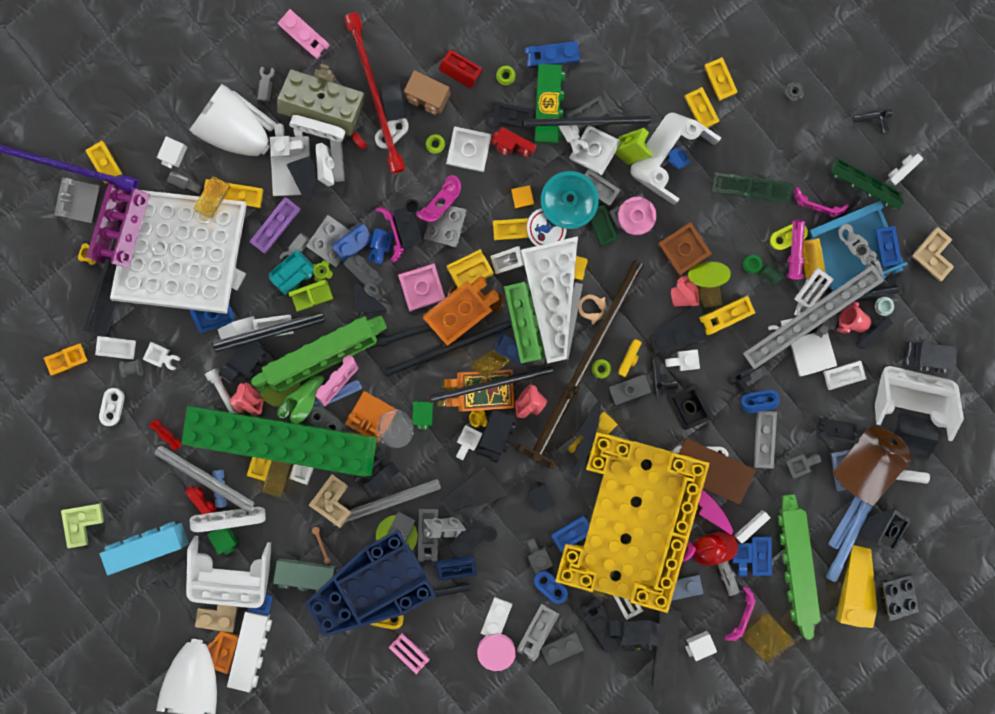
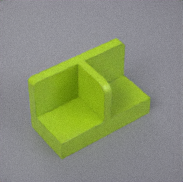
M642 128L619 136L618 139L621 141V144L615 154L627 165L651 158L653 153L647 149V145L644 143L649 132Z
M326 280L289 292L297 312L334 299Z

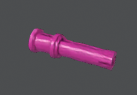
M793 220L791 256L788 258L789 273L787 278L804 279L802 271L803 263H805L803 257L805 221Z

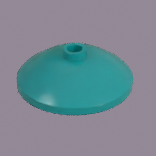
M560 172L551 177L542 190V210L550 222L561 228L574 229L587 224L594 217L598 208L599 196L594 183L587 176L579 172ZM573 195L574 200L569 201L567 196Z

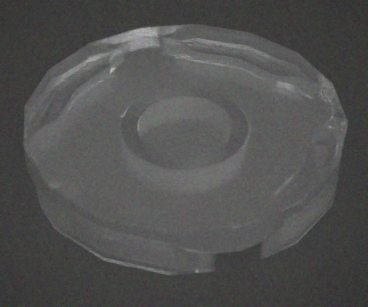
M401 410L385 412L379 418L377 426L378 437L384 445L391 448L406 446L413 436L411 419Z

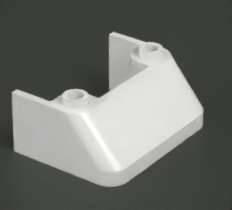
M677 113L667 114L647 142V149L653 153L652 157L633 163L630 169L634 179L673 205L679 201V198L664 188L669 176L667 171L661 168L660 165L678 138L682 135L689 140H693L700 135L713 145L721 139V137L696 120Z
M892 366L884 368L875 401L876 424L881 425L885 414H891L896 406L930 414L931 420L936 426L947 428L948 441H953L964 420L958 385L952 380Z
M194 536L187 549L186 595L188 599L196 603L248 608L260 607L264 602L268 584L271 543L267 542L262 559L255 560L251 564L250 572L214 569L212 558L207 554L198 553V536Z

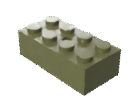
M290 69L277 99V113L290 117L292 115H299L334 125L345 130L346 135L351 136L363 107L364 93Z

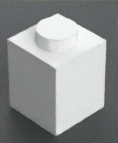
M165 137L157 158L162 160L161 164L172 169V166L179 168L187 146L169 137Z
M707 631L686 640L688 644L685 646L689 657L693 656L696 661L717 652Z

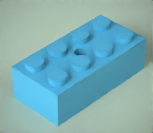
M173 521L159 527V531L157 528L142 533V537H139V534L123 540V544L121 541L104 547L105 551L99 554L107 576L187 546L189 542L182 522L176 524Z

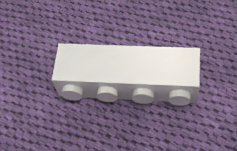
M250 609L246 610L227 687L245 692H250L253 687L256 688L259 676H256L257 668L260 669L263 662V657H260L261 651L265 650L268 641L265 638L266 631H270L272 620H269L270 614L265 615L251 612Z

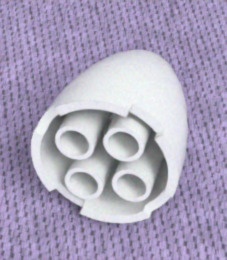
M223 84L220 85L190 128L192 134L203 141L236 154L259 156L261 153L264 155L270 147L267 144L269 139L253 111L240 97Z
M191 639V642H187L173 660L163 681L156 711L164 712L165 708H168L167 712L177 714L216 713V674L211 654L207 645L203 644V640Z

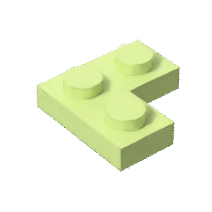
M101 503L61 510L67 548L88 545L86 526L104 522Z

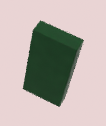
M605 204L598 206L590 222L598 243L602 247L619 239Z

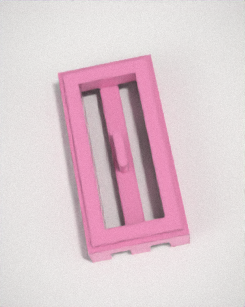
M403 633L389 646V649L416 674L430 660ZM401 639L423 659L422 662L400 642ZM395 646L400 647L418 666L416 667Z

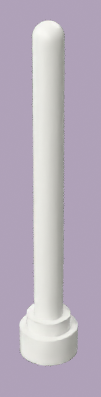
M217 367L204 374L208 381L214 383L228 411L238 413L231 405V398L220 380L222 377L219 375V368Z

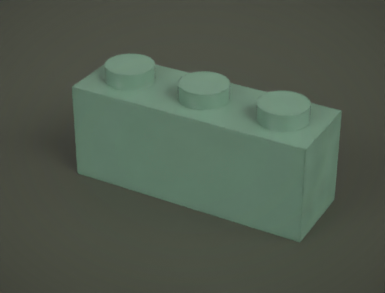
M279 558L276 562L273 584H278L280 588L288 589L290 586H294L300 591L315 589L317 592L335 575L336 566Z

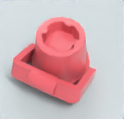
M688 276L680 277L677 281V287L671 289V297L675 307L699 305V290L697 285L692 283Z
M852 302L841 311L837 327L838 332L845 334L853 330L863 333L869 329L871 319L858 307L859 303Z
M247 382L239 384L237 392L230 399L233 408L241 414L247 411L253 416L259 415L262 412L264 399L258 391Z
M528 385L515 401L517 417L525 418L530 413L538 415L545 407L547 399L537 391L536 386Z

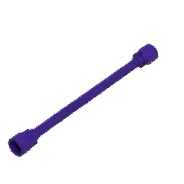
M0 145V153L113 183L119 187L118 189L130 193L133 188L137 189L138 179L126 175L114 177Z

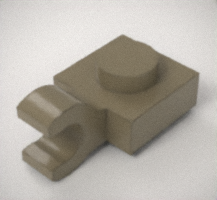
M321 64V70H315L314 77L335 83L336 77L329 70L328 65Z

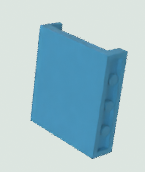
M881 201L808 231L807 236L809 239L820 238L826 273L834 278L829 285L831 292L866 269V266L850 253L845 242L840 239L839 229L842 225L850 224L854 234H858L869 243L868 247L877 254L876 259L880 262L874 230L888 227L881 210L884 208ZM844 230L842 236L847 241L848 233ZM902 260V264L881 267L884 274L881 277L884 279L886 278V273L892 272V274L903 271L902 267L908 265V263Z

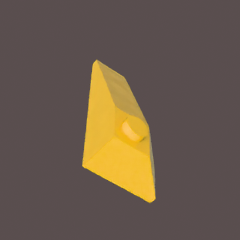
M853 545L848 558L835 619L843 624L873 628L877 613L872 553L870 548Z

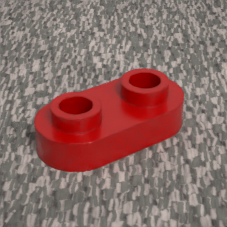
M191 485L185 490L188 497L202 514L215 513V505L203 497L204 492L199 486L194 487Z

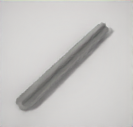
M159 446L156 449V456L242 509L250 511L254 506L253 501L167 448Z
M436 479L350 509L349 511L352 513L345 523L439 490L441 488L439 480Z

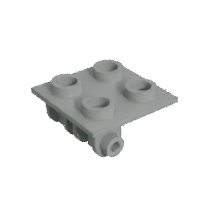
M62 178L54 215L92 223L100 186Z
M436 203V206H437V207H442V206L444 205V204ZM449 206L436 221H429L427 223L423 239L457 247L467 210Z
M327 215L306 247L337 267L341 259L331 245L350 232V230Z

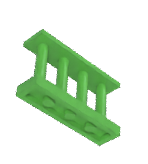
M525 282L505 286L520 362L525 363L546 358L529 283L525 284Z

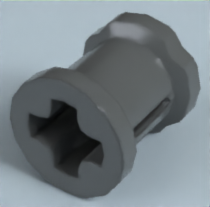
M141 359L126 363L120 361L119 369L122 378H126L129 375H143Z

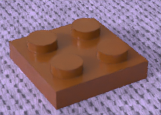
M691 222L658 243L678 275H681L712 254Z

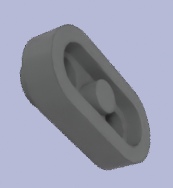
M313 405L312 410L307 416L311 424L330 429V425H335L334 430L341 431V420L322 405ZM318 413L320 414V417L314 418L313 415Z

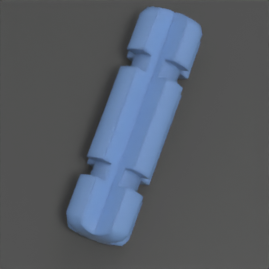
M214 470L212 472L213 477L225 484V480H223L224 471ZM214 491V497L217 498L215 499V506L218 508L225 507L227 505L226 498L224 499L223 496Z

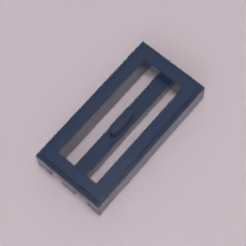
M474 556L436 561L439 580L477 575Z

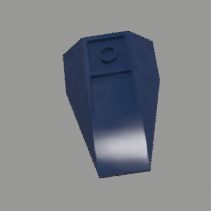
M396 529L364 547L305 602V605L321 633L326 637L402 616L436 597L408 542L399 529Z

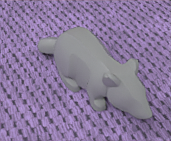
M850 224L842 225L839 229V237L845 242L850 253L856 256L866 268L874 265L879 274L883 276L881 264L876 259L877 254L870 250L867 240L858 234H854ZM844 230L848 233L847 241L842 236Z

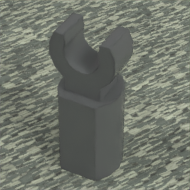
M171 171L167 182L184 190L189 189L200 194L203 188L191 182V179L174 171Z

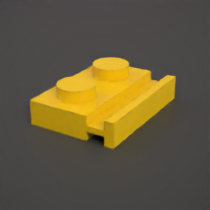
M481 249L447 265V270L450 272L457 288L467 280L472 284L480 275L486 279L494 274Z

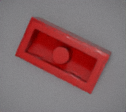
M449 50L442 60L439 70L471 89L483 68L456 52Z

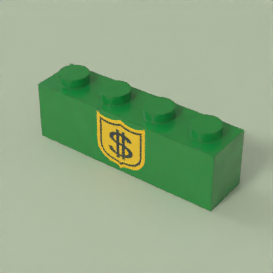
M538 64L536 119L563 118V109H560V102L564 101V90H561V82L564 83L565 71H561L562 65ZM559 126L535 127V144L557 145L558 140H562V131Z

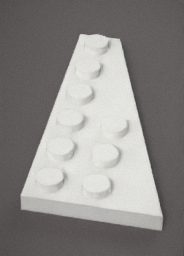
M578 237L521 250L547 363L567 359Z

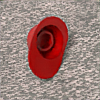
M727 532L705 535L698 538L693 546L696 548L693 557L695 561L703 566L724 563L733 559L736 555L738 543L735 537Z

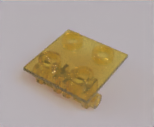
M764 612L760 615L759 621L744 631L745 633H743L742 638L768 662L795 642V640L769 614Z

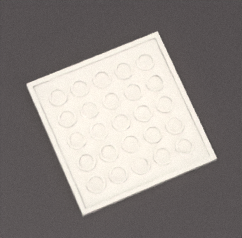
M141 190L151 195L129 268L116 266L110 299L112 301L227 314L246 212V202Z

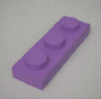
M284 197L250 240V243L266 254L301 209Z

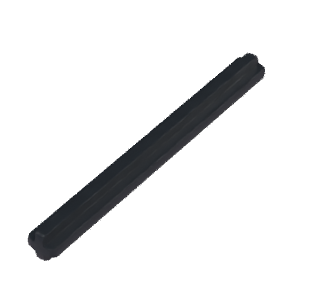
M317 312L212 342L214 352L217 353L323 323L325 317L322 312Z

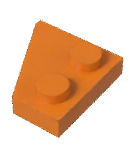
M221 631L215 637V640L207 646L215 670L225 674L231 672L239 635Z

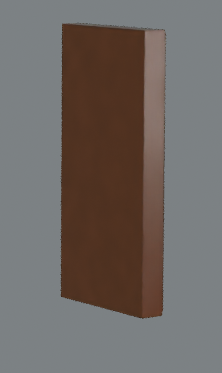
M685 438L679 454L710 463L703 488L740 505L756 470Z

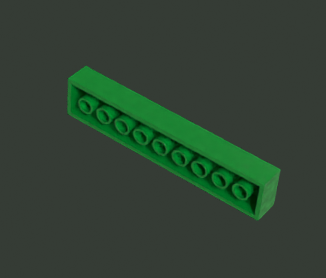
M187 406L181 444L365 477L372 474L377 437L198 406Z

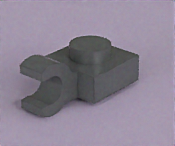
M839 311L820 324L815 335L822 338L829 329L833 330L839 321L841 312Z
M817 453L808 458H805L804 454H800L785 460L793 479L810 473L809 466L822 462Z
M534 538L528 540L527 543L532 554L527 556L535 573L537 574L552 567L553 563L545 547L539 550Z

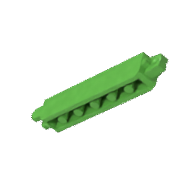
M365 316L356 319L352 323L340 327L336 331L322 336L318 340L304 345L302 348L262 367L263 372L253 377L252 385L256 387L258 392H264L272 388L275 392L279 393L343 361L344 357L348 355L353 356L375 345L377 342L375 335L387 328L382 316L369 320Z
M794 494L782 495V509L779 510L780 515H777V522L782 528L780 543L784 545L785 553H782L783 563L787 565L785 580L786 583H789L790 591H787L788 601L792 602L790 617L791 621H794L799 626L802 637L810 640L814 636L813 624H818L821 618L807 515L804 510L798 507Z

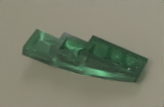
M715 173L712 192L791 203L794 183L754 178L753 176Z

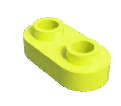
M793 224L771 235L770 245L772 248L783 250L792 245ZM806 226L804 227V239L808 234ZM778 237L782 239L781 244H778L776 242V239Z

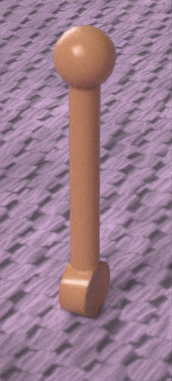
M314 527L312 533L316 535L324 557L323 562L325 565H329L331 559L328 558L319 535L320 529Z

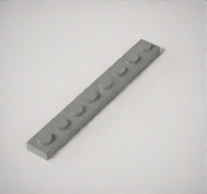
M874 265L869 266L743 353L753 369H756L882 283L884 279Z

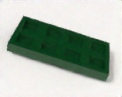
M834 157L832 160L831 172L835 178L841 181L845 179L850 182V186L857 190L863 189L869 197L875 200L879 198L884 201L887 207L891 209L895 207L900 210L904 204L902 193L837 157Z

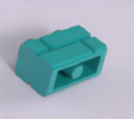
M296 249L269 273V279L286 295L289 291L296 290L303 279L307 280L312 276L313 264Z

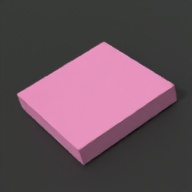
M435 263L398 275L409 311L433 305L445 299Z

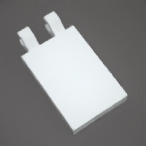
M274 124L275 136H284V125ZM294 129L295 137L290 138L291 142H304L305 150H291V156L271 157L273 196L301 195L286 164L310 156L309 137H303L302 131Z

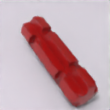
M153 420L149 427L156 431V434L164 442L170 444L174 451L178 450L182 446V442L178 438L175 439V436L165 426H161L162 423L159 420Z

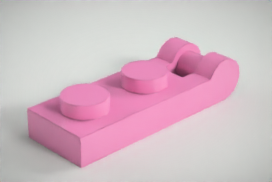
M291 9L277 23L316 59L321 56L320 53L330 46L326 40L318 35ZM317 41L319 44L313 48L311 45Z
M352 356L344 357L343 365L331 374L329 381L318 389L315 396L323 406L330 402L357 371L358 366Z

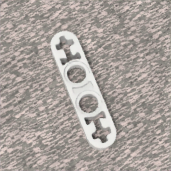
M252 507L250 511L236 509L196 515L190 518V530L193 532H204L262 523L265 521V509L262 507Z

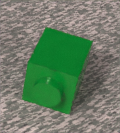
M413 402V425H417V429H428V426L433 425V403Z
M230 528L214 530L207 534L218 555L223 552L227 555L234 551V546L239 543Z

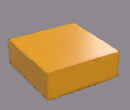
M530 185L511 189L515 209L534 205Z

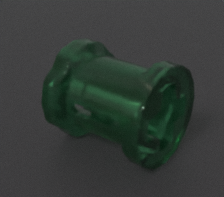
M771 261L759 272L760 275H764L771 282L772 286H775L785 275L780 273Z

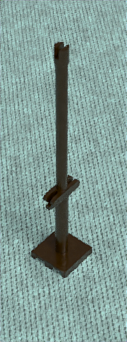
M633 261L623 284L571 381L566 383L563 389L564 392L533 450L523 444H518L515 449L516 452L529 457V459L542 464L548 469L554 468L556 462L543 456L572 399L579 392L580 382L644 264L641 263L638 269H636L635 266L638 261Z

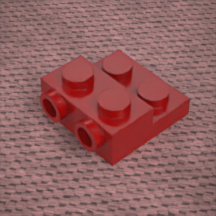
M503 127L500 131L496 130L491 139V144L497 148L496 151L505 156L507 154L512 155L514 149H516L519 155L527 158L528 156L532 157L536 150L535 144Z

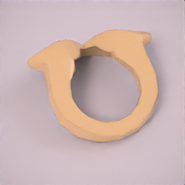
M586 295L579 301L578 311L580 315L591 320L593 325L603 317L606 310L605 297L599 298L595 295ZM586 299H593L601 309V313H584L582 303Z

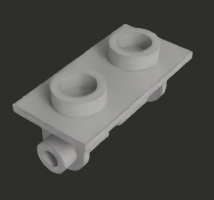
M458 518L424 519L427 525V529H424V536L428 538H440L441 533L443 537H457L461 534V531L466 530Z

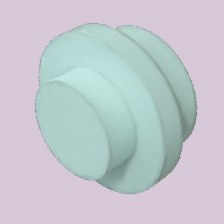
M880 297L876 300L874 308L877 314L887 316L893 312L894 303L888 297Z

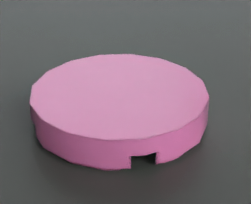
M632 197L626 200L618 211V222L621 228L632 235H642L650 231L656 221V210L653 204L643 197Z
M496 633L485 636L477 648L478 659L486 669L502 671L508 668L515 659L514 644L510 638L503 634Z

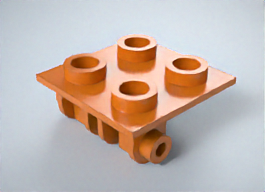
M364 391L345 424L363 435L377 437V443H379L397 409Z

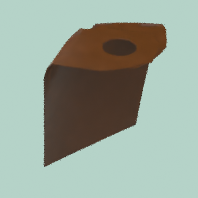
M870 427L860 437L859 444L854 445L833 474L850 493L874 506L911 461V454L906 444L896 434L884 428ZM888 437L894 438L898 442V445L892 444L888 440ZM882 446H887L889 450H883Z

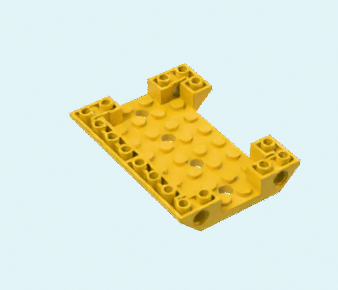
M596 432L586 470L601 473L603 478L584 546L565 544L555 582L590 592L596 590L628 599L633 604L668 613L710 463L614 435ZM645 459L652 462L649 470L641 468V462ZM635 496L640 497L642 500L641 505L638 507L631 505V499ZM625 533L631 535V541L627 544L620 541L621 536ZM615 570L621 573L620 579L616 581L610 578L611 572Z

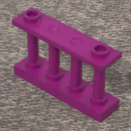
M108 184L86 258L105 263L106 258L109 257L112 258L110 263L128 269L151 194L133 188L131 195H128L127 191L118 189V186ZM128 202L126 212L122 213L124 203ZM119 220L123 221L120 232H116ZM117 239L115 249L113 251L111 250V246L113 240Z

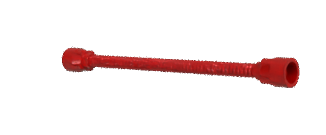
M350 13L344 16L348 32H351L352 36H354L361 63L364 67L367 83L389 151V158H387L391 174L400 173L406 170L402 156L398 155L393 145L390 129L362 41L361 29L363 27L359 13Z

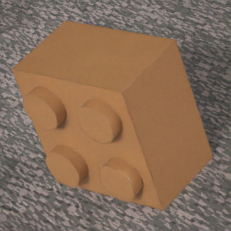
M414 70L404 93L408 103L416 107L421 105L430 114L435 115L438 113L441 115L450 96V88Z

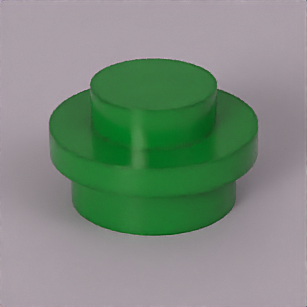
M749 255L743 261V268L749 274H756L762 269V260L757 255Z

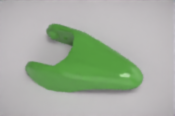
M315 375L290 393L278 408L277 416L286 418L292 411L290 421L295 424L302 422L312 410L315 395L325 376Z

